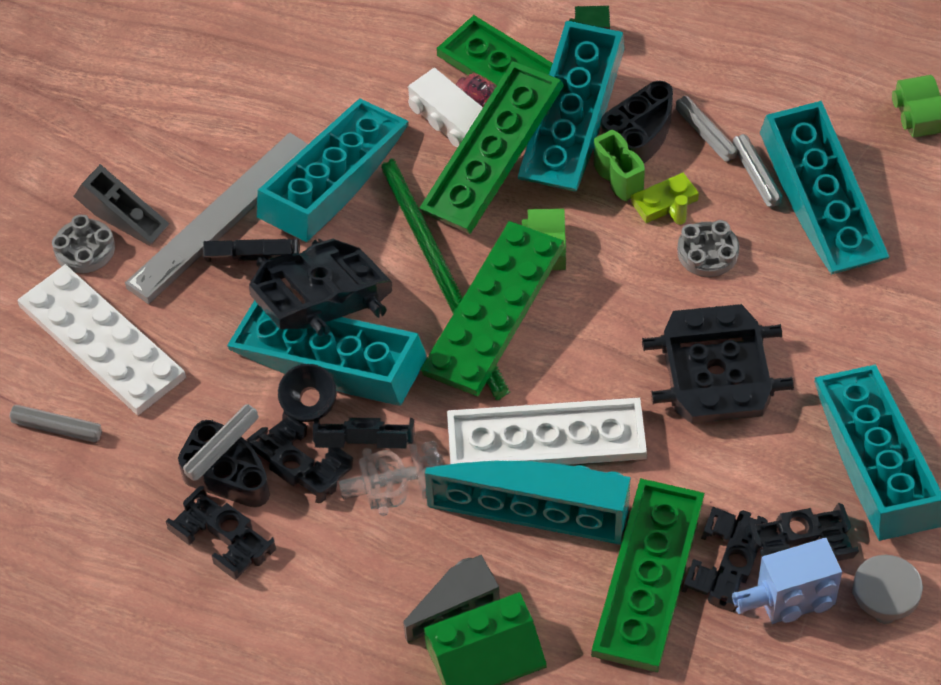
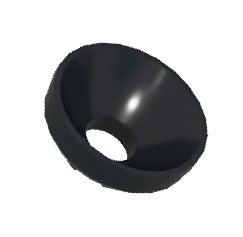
M301 364L293 367L283 376L278 387V400L281 407L290 417L301 422H314L325 417L332 410L337 397L334 379L327 370L315 364ZM312 389L319 392V400L315 405L306 406L302 403L301 398L305 391Z

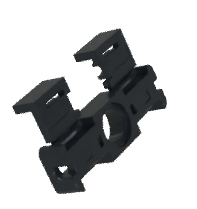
M296 238L203 242V257L207 262H211V257H233V259L238 261H257L260 257L263 259V256L269 259L272 258V255L300 253V242Z
M284 411L282 421L271 428L269 434L268 427H262L247 439V442L257 454L270 462L269 470L292 486H295L297 483L316 495L315 503H322L326 500L327 493L332 495L336 492L337 481L352 469L354 458L341 448H328L325 459L323 458L321 463L316 461L314 465L312 458L293 446V442L296 439L301 441L306 437L308 425L293 419ZM287 461H295L300 466L295 469H290L285 467L283 463Z
M349 417V420L344 421V424H320V420L314 421L313 424L315 448H344L345 442H347V444H377V448L406 449L407 443L412 444L415 437V420L413 418H410L409 425L385 424L384 421H381V418Z
M199 486L184 500L185 510L174 521L170 518L166 520L167 529L190 545L195 540L194 535L200 529L204 531L207 524L208 531L227 544V549L229 550L226 554H223V557L214 553L212 555L213 564L236 580L252 564L251 558H253L255 566H260L265 561L264 555L266 553L271 555L276 550L274 537L269 541L252 530L250 519L227 502L221 507L206 496L205 486ZM226 520H235L239 523L237 528L230 532L220 528Z
M838 503L833 511L813 514L811 508L780 513L776 521L758 525L754 524L752 518L745 527L746 536H752V540L749 543L751 550L757 553L763 547L760 550L762 557L789 549L791 546L816 541L819 536L821 537L820 539L827 538L837 561L852 559L859 552L858 547L852 548L847 535L851 528V523L845 507L841 503ZM790 522H801L806 528V533L803 535L794 533L790 528Z
M712 507L701 539L706 540L707 536L712 537V534L713 536L716 534L721 536L724 542H727V540L729 542L718 571H716L717 567L713 566L711 570L701 566V561L693 559L682 592L686 593L689 588L705 595L710 593L708 597L710 604L730 612L736 611L737 607L734 606L732 593L738 592L741 582L746 584L757 553L751 550L749 544L752 536L747 537L745 533V527L750 519H752L750 512L740 511L736 520V515ZM758 516L757 519L753 518L755 525L768 523L764 517ZM714 517H716L717 521L715 523L714 529L712 530V526L714 524L713 519ZM740 554L746 559L747 565L735 567L731 564L729 556ZM697 567V568H699V569H698V572H697V575H696L695 580H693L694 575H695V572H694V571H695V568ZM721 598L726 599L727 602H723Z

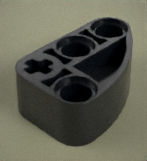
M661 80L651 82L607 111L601 119V135L610 130L618 132L626 140L628 150L636 153L643 163L647 162L660 149L669 132L672 116V86Z
M203 420L197 423L178 456L185 484L196 489L199 486H205L206 492L248 507L255 508L266 504L270 497L266 472L255 450L243 437H240L198 480L193 481L185 475L184 465L207 443L204 441L211 439L224 426L213 420ZM223 475H229L225 478H219ZM252 485H259L256 488H248Z

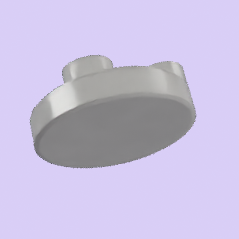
M86 215L73 217L72 221L62 227L52 239L53 251L57 262L61 266L66 264L75 273H89L102 268L110 261L115 251V241L109 227L98 220L89 219Z
M717 220L715 222L687 224L682 228L678 240L677 255L680 263L688 271L705 277L719 276L728 272L736 264L739 255V242L726 221Z
M878 555L863 562L856 571L852 587V594L858 605L882 624H889L894 620L910 615L917 608L923 591L922 580L915 567L908 561L893 555Z

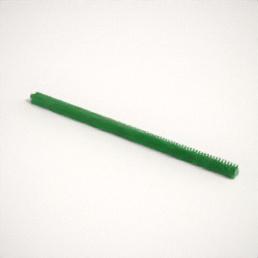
M389 159L388 162H383L381 165L382 171L454 314L463 299V295L459 292L460 289H458L456 281L452 278L453 275L449 272L450 269H448L446 261L442 258L443 255H441L440 249H438L439 247L436 241H434L433 235H431L430 229L427 227L426 221H424L425 219L422 213H420L419 207L415 199H413L414 197L411 191H409L399 167L395 164V159ZM498 366L495 367L487 381V385L497 401L510 393L508 391L509 388H507L508 385H505V379H502L503 376H500L502 373H500Z

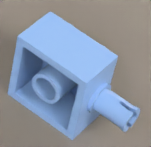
M827 538L812 541L763 556L758 586L740 592H733V603L735 607L739 606L736 608L738 614L764 606L772 624L781 621L785 623L792 622L803 614L813 611L816 613L825 612L836 604L842 570Z

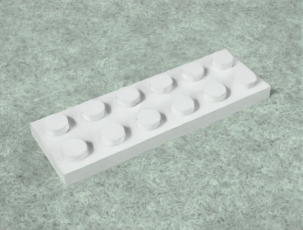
M66 264L17 300L19 307L136 415H140L186 378L185 371Z
M640 398L447 411L450 464L499 460L535 461L569 465L643 460L647 458Z

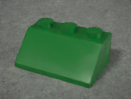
M520 592L424 627L426 648L442 685H502L547 668L534 621Z

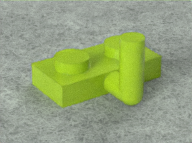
M683 172L631 195V204L645 223L670 214L676 224L682 225L686 222L687 205L698 201L699 192Z

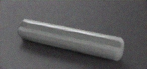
M683 96L675 102V109L725 162H730L737 157L738 149L688 96Z
M742 134L734 137L733 145L738 149L737 154L766 205L770 208L780 205L782 203V195L748 136Z
M249 404L244 405L184 465L185 475L193 481L198 480L258 419L257 410Z
M14 405L9 415L11 422L14 424L86 441L98 442L102 434L101 425L98 423L21 405Z

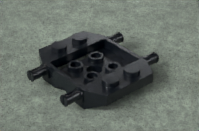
M315 239L312 245L302 253L281 255L272 259H268L263 256V259L260 257L256 263L259 269L249 283L251 297L280 330L313 328L320 337H323V334L327 336L330 332V327L325 322L366 308L370 309L378 318H380V315L384 316L387 309L381 304V301L392 292V281L359 247L336 239L324 242L322 239H318V241ZM285 278L290 283L291 288L296 290L304 298V304H302V302L294 295V293L285 285V283L281 279Z
M742 304L673 311L664 330V335L642 338L643 351L662 349L670 376V389L651 391L652 404L671 402L675 412L690 423L763 416L775 391L794 389L792 376L776 379L770 378L765 357L763 339L781 338V324L771 326L759 325L758 321ZM742 337L743 340L740 342L728 340L720 344L703 345L698 343L690 347H681L680 343ZM720 366L725 371L722 374H713L708 368Z

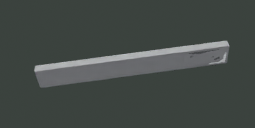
M288 133L125 282L126 289L147 304L151 303L203 255L204 241H218L257 205V190L308 144L292 133Z

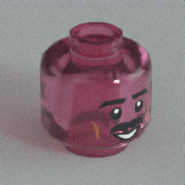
M478 73L469 74L466 78L461 77L456 83L457 87L482 107H484L496 88L495 83Z

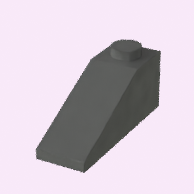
M101 164L86 178L73 196L98 218L149 246L170 224Z
M482 554L474 558L462 559L455 566L451 567L403 621L407 643L425 636L424 627L500 599L499 585Z

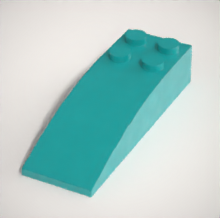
M571 21L565 22L549 73L550 76L560 79L564 87L528 142L518 173V179L577 192L594 148V138L599 134L601 119L606 112L625 50L623 32Z
M359 98L257 190V218L308 242L362 188L392 150L408 127L409 121Z
M818 101L766 115L760 130L764 145L802 228L830 274L887 260L889 254L823 102Z
M255 300L227 345L230 351L284 374L301 364L321 366L334 379L336 391L397 406L402 405L427 359V354L418 333L344 317L325 322L330 327V332L327 336L323 334V337H320L313 328L280 330Z
M876 364L814 377V383L837 449L878 540L882 541L940 528L941 490Z
M499 460L427 467L425 470L427 506L429 508L619 545L622 543L629 513L631 477L623 476L618 472H601L591 470L582 465L570 466L535 461Z

